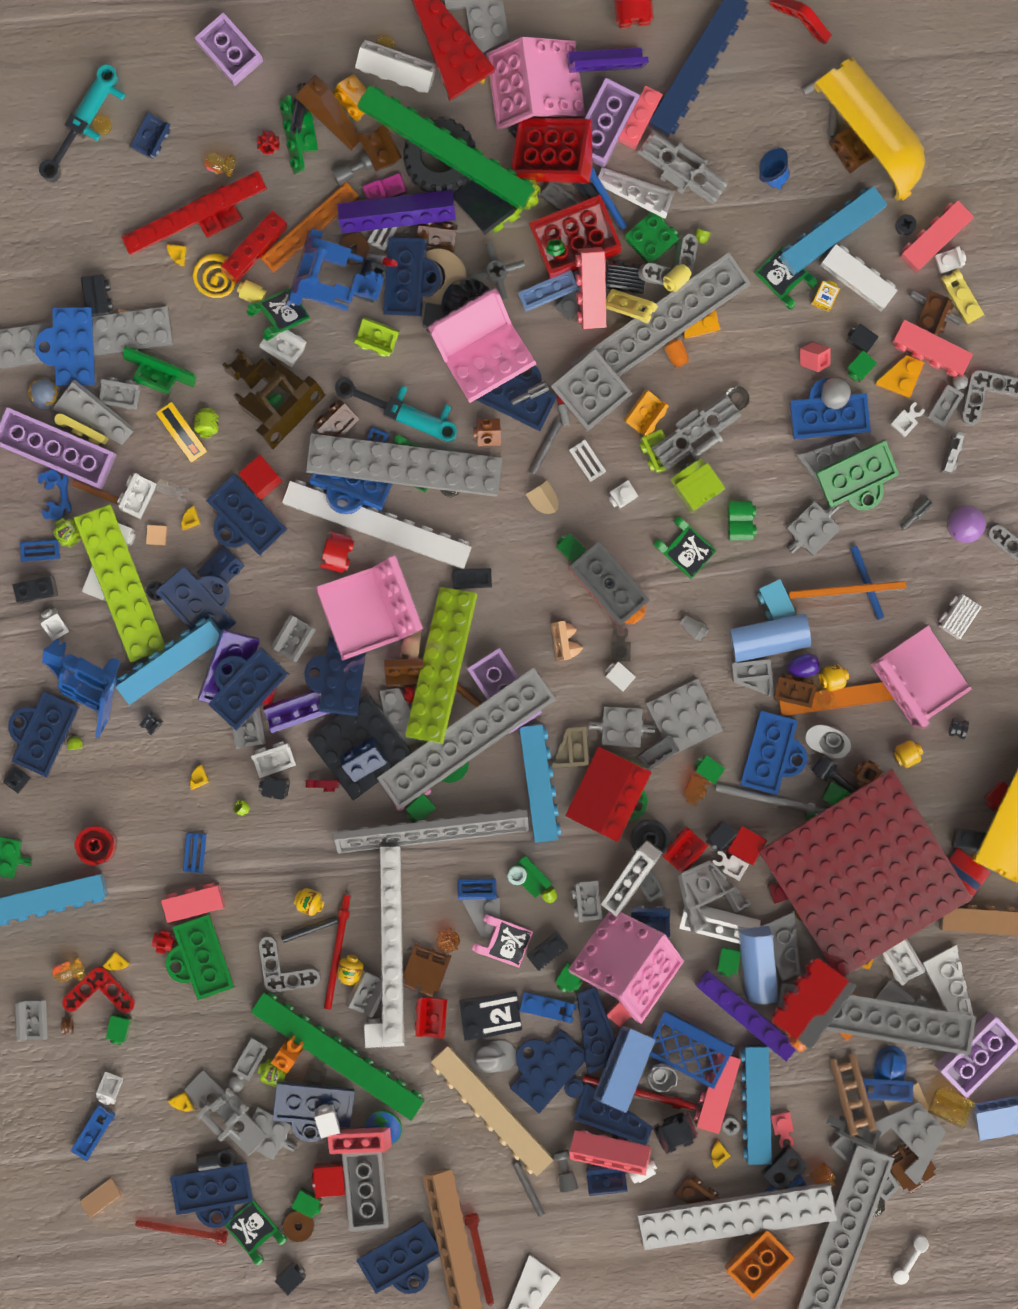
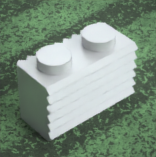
M960 594L958 597L954 596L949 604L951 606L948 613L944 612L939 619V622H941L939 627L956 639L962 638L981 609L980 605L963 594Z

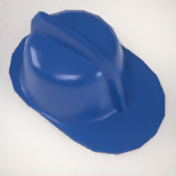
M774 148L763 156L760 162V181L767 183L770 187L782 189V185L790 177L787 151L783 148Z
M886 1046L878 1052L875 1062L874 1079L904 1081L907 1061L904 1052L900 1048Z

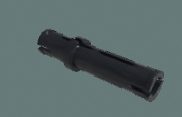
M301 83L297 86V93L301 90ZM294 97V110L289 129L290 132L296 134L298 128V134L302 132L306 107Z

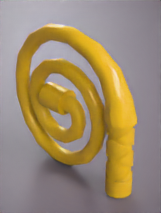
M216 253L205 255L195 265L192 275L194 285L204 295L212 298H222L234 290L235 283L231 281V286L227 291L221 294H213L204 290L197 279L198 269L203 263L207 261L224 263L228 259L227 256ZM222 264L210 265L202 274V282L205 288L210 291H223L228 285L227 276L221 272L215 273L210 280V284L217 286L218 276H221L224 279L221 287H212L207 282V274L212 269H221Z

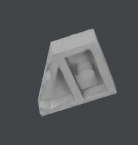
M957 432L951 436L941 473L950 474L956 470L958 465L957 457L962 450L965 433Z
M770 659L731 663L734 683L769 696H774Z
M497 897V899L462 900L480 936L491 937L495 926L487 924L483 919L486 914L500 919V897Z

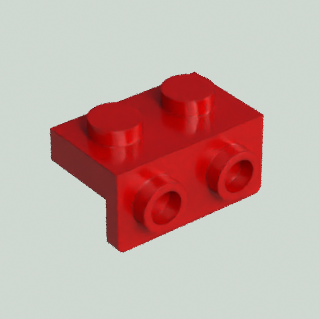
M688 827L678 833L677 839L668 846L667 851L662 855L680 873L687 871L708 847Z
M434 997L418 998L416 1004L417 1019L414 1025L416 1037L445 1038L448 999Z

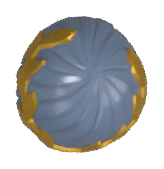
M38 378L30 384L28 397L37 408H50L58 399V386H56V383L51 378Z

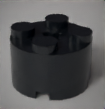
M646 819L637 823L630 835V842L634 851L637 853L647 840L646 835L649 834L650 836H655L652 845L662 852V856L667 851L670 843L667 828L662 823L653 819Z
M683 1112L677 1113L664 1119V1123L661 1126L659 1123L653 1126L660 1146L666 1154L675 1151L678 1146L683 1145V1147H687L693 1144V1139L698 1135L688 1112L685 1115Z

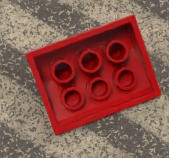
M528 118L519 122L511 170L516 172V176L521 180L525 178L536 182L589 183L592 170V120Z
M601 195L529 222L549 279L570 270L572 272L579 270L575 263L578 249L601 247L605 251V260L622 253L621 243ZM554 239L563 241L565 251L559 256L550 255L546 252L548 241Z
M598 746L565 816L618 842L652 772Z

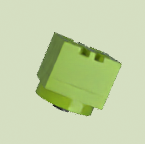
M703 458L691 465L687 463L679 469L681 472L671 479L674 490L690 513L725 489L709 463L706 464Z

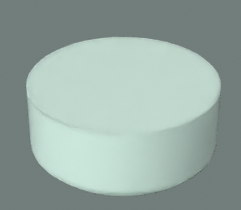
M516 865L509 869L507 877L513 885H521L525 882L527 874L523 867Z

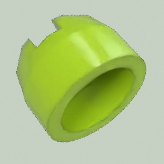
M696 228L695 237L698 243L704 244L708 242L711 233Z
M72 736L68 739V750L83 748L82 740L78 736Z
M238 799L233 806V812L241 816L247 814L250 810L249 804L242 799Z
M554 887L547 888L540 893L546 903H553L557 899V892Z

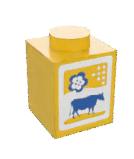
M822 281L811 305L829 312L840 288L832 281Z

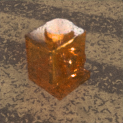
M691 775L683 797L687 798L686 802L697 805L700 799H704L707 791L704 787L705 785L709 786L710 782Z
M825 1163L809 1174L816 1184L830 1182L831 1188L836 1185L834 1182L836 1177Z

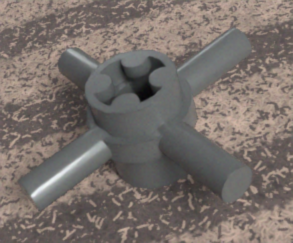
M493 242L485 244L490 260L486 265L485 271L470 274L468 278L476 280L487 278L489 281L496 283L498 293L501 299L504 300L508 298L503 282L508 272L525 268L524 260L507 265L503 261L498 260ZM497 266L501 267L500 275L496 276L495 273H491V269L497 268Z

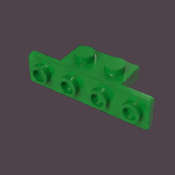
M286 95L280 99L279 109L282 112L283 129L287 138L286 146L290 154V167L293 170V174H299L305 170L302 153L316 152L319 149L311 112H305L302 132L298 134V128L296 134L290 132L289 128L294 108L291 95Z
M125 346L123 359L139 365L133 376V381L166 395H169L176 381L190 387L195 386L196 374L191 371L181 369L172 363L159 360L153 355H147L135 348Z

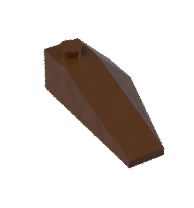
M314 75L295 97L352 151L360 142V135L330 88L319 77Z

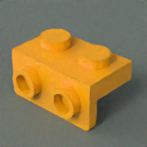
M352 74L337 84L333 94L348 114L358 122L365 113L358 110L357 104L367 88L355 74Z
M645 389L623 421L639 434L648 436V434L654 431L659 419L665 416L669 405Z

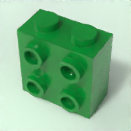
M650 212L624 236V240L646 264H654L679 240L677 237L679 235L672 226L668 227L665 223L666 219L653 212Z

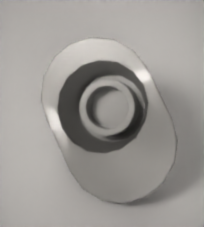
M820 724L811 727L806 733V743L815 751L832 758H842L850 752V739L838 727Z
M489 1041L478 1043L473 1047L470 1060L472 1066L479 1072H502L514 1065L517 1054L515 1048L506 1041Z

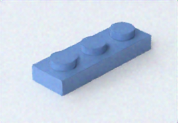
M570 270L518 292L527 312L574 292L579 288L573 272Z

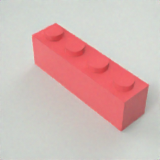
M959 200L955 204L952 202L943 209L945 213L941 217L937 215L929 223L931 227L927 231L923 228L915 236L917 240L913 244L909 242L902 249L904 253L900 257L915 273L974 218Z
M601 247L578 249V255L575 256L576 267H579V274H576V284L579 286L576 301L577 305L580 304V312H577V322L580 323L583 329L605 328V251Z
M906 320L901 323L892 341L897 350L902 352L906 350L912 353V357L920 361L924 359L930 362L929 365L931 367L946 370V374L951 377H957L958 374L963 375L973 356L972 353Z
M719 1052L716 1055L713 1054L714 1064L723 1063L725 1055ZM731 1054L715 1088L712 1089L706 1086L705 1092H701L699 1103H701L700 1110L695 1111L693 1118L697 1128L719 1134L741 1058L739 1056ZM721 1066L716 1067L717 1073ZM711 1069V1073L707 1072L705 1080L713 1083L716 1077L713 1069Z
M575 1130L570 1148L571 1160L646 1176L651 1156V1147L648 1145L631 1143L623 1138L613 1139L604 1134L594 1135L586 1130Z

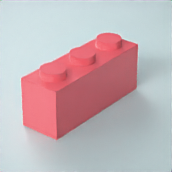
M645 86L619 136L618 142L636 150L661 102L663 94Z
M214 882L203 885V889L196 890L195 887L184 890L185 894L178 896L177 892L165 895L166 899L161 900L167 923L225 907L220 884L215 885Z
M390 1127L340 1129V1133L328 1136L329 1154L385 1152L392 1147Z

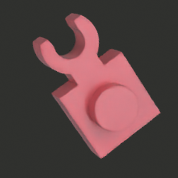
M790 1112L770 1115L774 1134H780L778 1141L780 1147L784 1148L783 1141L785 1139H789L790 1145L793 1146L794 1140L789 1135V1132L794 1131Z

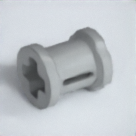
M733 1115L724 1117L721 1125L723 1131L728 1135H735L740 1129L738 1120ZM729 1121H732L733 1124H735L732 1126V1129H729L728 1126H726L729 1124Z

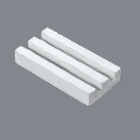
M398 227L392 228L383 246L380 243L388 228L382 230L376 242H374V239L380 229L374 230L368 243L385 252L388 247L389 237L394 236Z
M583 440L569 450L589 482H592L606 472L586 440ZM582 446L586 448V450L588 451V453L600 469V472H597V470L595 469V467L593 466L585 452L582 450ZM576 450L580 452V454L582 455V457L594 473V476L591 477V475L589 474V472L587 471V469L575 453Z

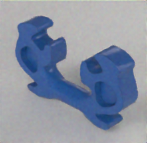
M49 470L39 474L38 483L42 484L46 481L47 485L44 488L48 490L54 489V486L57 484L60 488L61 502L58 506L55 502L46 503L50 508L48 512L42 509V516L46 520L59 521L63 518L66 509L67 513H71L72 510L67 490L69 481L67 475L63 474L62 480L57 471Z

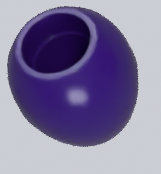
M813 654L800 655L790 661L787 667L788 672L796 677H810L817 674L820 670L818 658Z

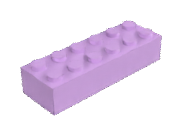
M8 407L0 422V447L98 489H103L117 456L114 452Z

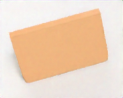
M110 1178L83 1198L80 1203L87 1216L92 1218L120 1197L122 1191L113 1179Z

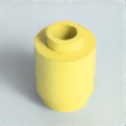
M684 264L676 265L663 277L664 287L668 291L677 292L690 279V269Z
M245 280L244 283L240 282L237 289L239 298L250 303L264 300L267 293L262 286Z

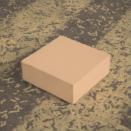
M147 525L146 544L166 546L167 526Z

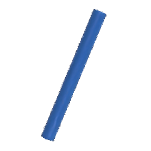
M592 168L590 179L620 230H623L627 225Z
M858 546L851 547L850 549L863 584H872ZM875 591L867 592L877 620L884 618Z

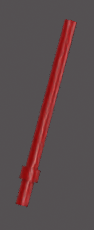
M343 894L341 909L338 911L339 923L324 1009L328 1010L332 1008L345 927L350 916L349 904L351 895Z
M584 1075L583 1082L598 1086L600 1078ZM636 1088L634 1093L635 1096L669 1104L677 1109L684 1108L696 1111L697 1108L696 1103L685 1101L677 1096L673 1098Z

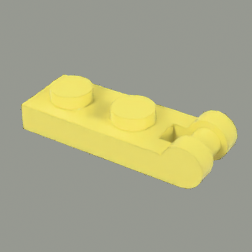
M959 269L953 270L949 276L945 275L940 278L941 283L950 298H952L966 325L984 315ZM956 280L958 286L953 288L951 283Z
M612 289L606 298V309L639 319L644 323H649L650 315L658 307L652 301Z
M63 414L55 416L54 420L57 425L73 428L72 433L80 437L84 434L90 437L88 441L98 446L100 443L106 445L109 439Z

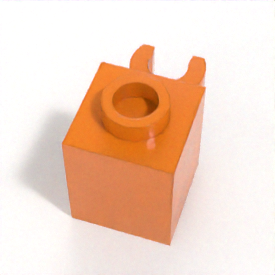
M292 1036L290 1039L287 1038L271 1064L286 1074L304 1049L302 1048L304 1042L301 1041L299 1045L293 1042L295 1036Z

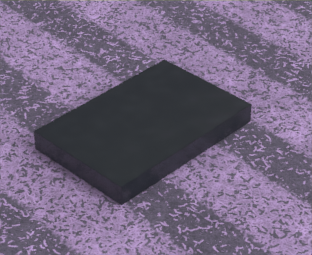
M473 180L453 193L454 202L484 235L515 213L514 208L508 202Z

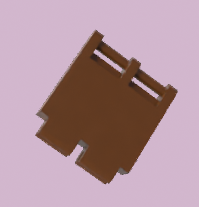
M415 942L403 974V979L405 980L404 987L416 991L418 985L422 986L420 993L432 997L434 991L438 992L452 955H443L435 952L436 949L432 948L430 950L419 946V943ZM417 949L430 953V955L417 951ZM433 955L446 959V961L433 957Z
M907 1144L902 1147L898 1146L897 1150L890 1154V1156L894 1157L890 1170L903 1190L908 1189L910 1193H913L922 1185L920 1182L916 1185L904 1171L918 1156ZM931 1161L921 1178L925 1184L937 1177L933 1172L936 1168Z

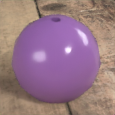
M962 505L954 509L949 515L947 529L950 535L960 543L976 541L983 535L986 526V520L981 511L969 505Z

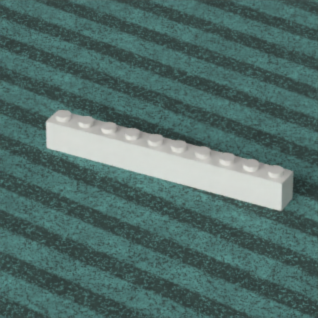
M295 480V483L290 481L282 502L287 506L461 569H464L472 547L468 546L469 542L458 539V542L451 540V536L442 532H440V535L432 533L433 529L423 525L422 528L414 526L415 522L404 519L403 522L396 520V515L387 512L385 515L378 513V509L370 506L367 509L361 507L352 514H340L328 505L324 489L316 486L313 489L306 487L307 483L300 480ZM339 500L337 504L344 507L347 505V502Z
M380 847L383 1043H404L401 848Z

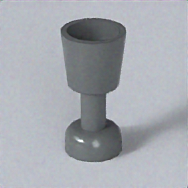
M366 152L360 156L361 161L351 166L346 163L331 169L339 186L352 179L354 172L362 168L366 170L373 169V165Z
M569 1150L552 1153L553 1159L559 1161L562 1172L558 1174L560 1192L564 1193L578 1189L574 1173L569 1171L566 1159L570 1157Z

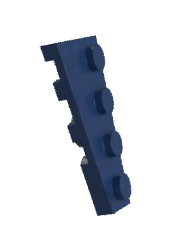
M594 986L576 994L587 1074L606 1066L616 1041Z
M585 1083L573 1120L648 1145L653 1126L629 1110L626 1113L593 1099L596 1089Z

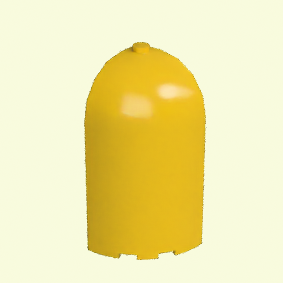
M852 57L850 60L847 59L840 64L841 68L837 70L833 68L815 83L814 89L818 93L822 91L888 172L896 188L895 200L902 199L904 201L912 194L910 191L921 179L925 167L924 147L918 135Z
M1018 769L978 853H974L971 859L1018 883Z

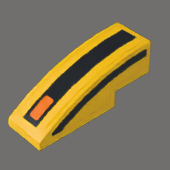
M172 402L156 412L191 462L207 452Z

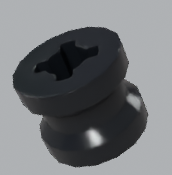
M909 214L902 215L895 224L897 233L902 236L910 235L916 228V220Z
M154 581L147 586L146 593L150 599L155 601L163 600L155 592L163 583Z
M151 711L139 726L146 728L148 734L153 735L164 721L156 718L155 713Z
M953 717L949 727V736H959L960 739L964 740L969 729V721L964 720L962 722L958 718Z

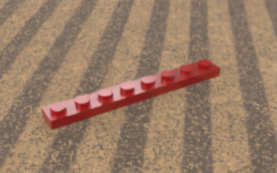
M256 171L121 238L129 255H133L267 190L266 184L260 171Z

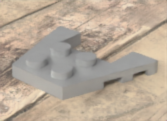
M444 0L448 11L466 9L471 39L482 53L488 52L509 41L503 1Z
M710 860L678 875L692 934L709 925L700 907L726 896L735 913L751 905L748 899L745 900L739 894L740 891L736 887H732L726 881L727 877Z
M919 1102L875 1122L877 1130L882 1132L881 1136L892 1128L918 1156L904 1171L916 1185L920 1182L946 1133L944 1128Z

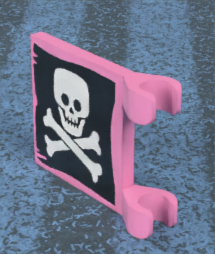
M486 914L483 921L495 926L487 947L474 943L472 950L507 964L520 967L533 931Z

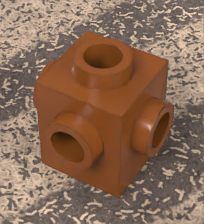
M500 418L477 419V427H473L474 439H478V446H501Z
M871 760L869 762L863 761L862 764L858 763L853 771L855 773L853 778L857 779L856 784L863 787L881 776L883 771L878 769L880 765ZM866 770L870 773L868 778L863 776Z

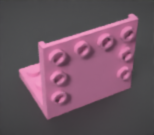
M521 37L486 53L487 59L495 67V72L489 77L497 129H504L532 116L583 118L586 116L580 73H569L567 53L576 51L575 41Z
M496 288L485 292L481 297L468 302L464 307L451 312L445 318L435 321L428 327L443 361L469 403L536 365L534 358L511 324Z
M396 556L384 560L373 568L315 588L342 660L404 639L423 629Z
M929 625L870 664L913 728L926 727L930 724L928 722L929 718L972 690L931 631Z
M609 911L568 970L571 974L617 997L634 1020L642 1024L684 960L665 934L622 912L615 916Z

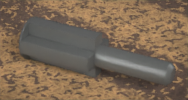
M543 381L528 388L526 393L511 399V403L514 405L529 397L533 399L549 391L547 383Z
M926 497L912 511L913 514L901 525V528L905 530L916 518L920 519L934 506L932 501Z

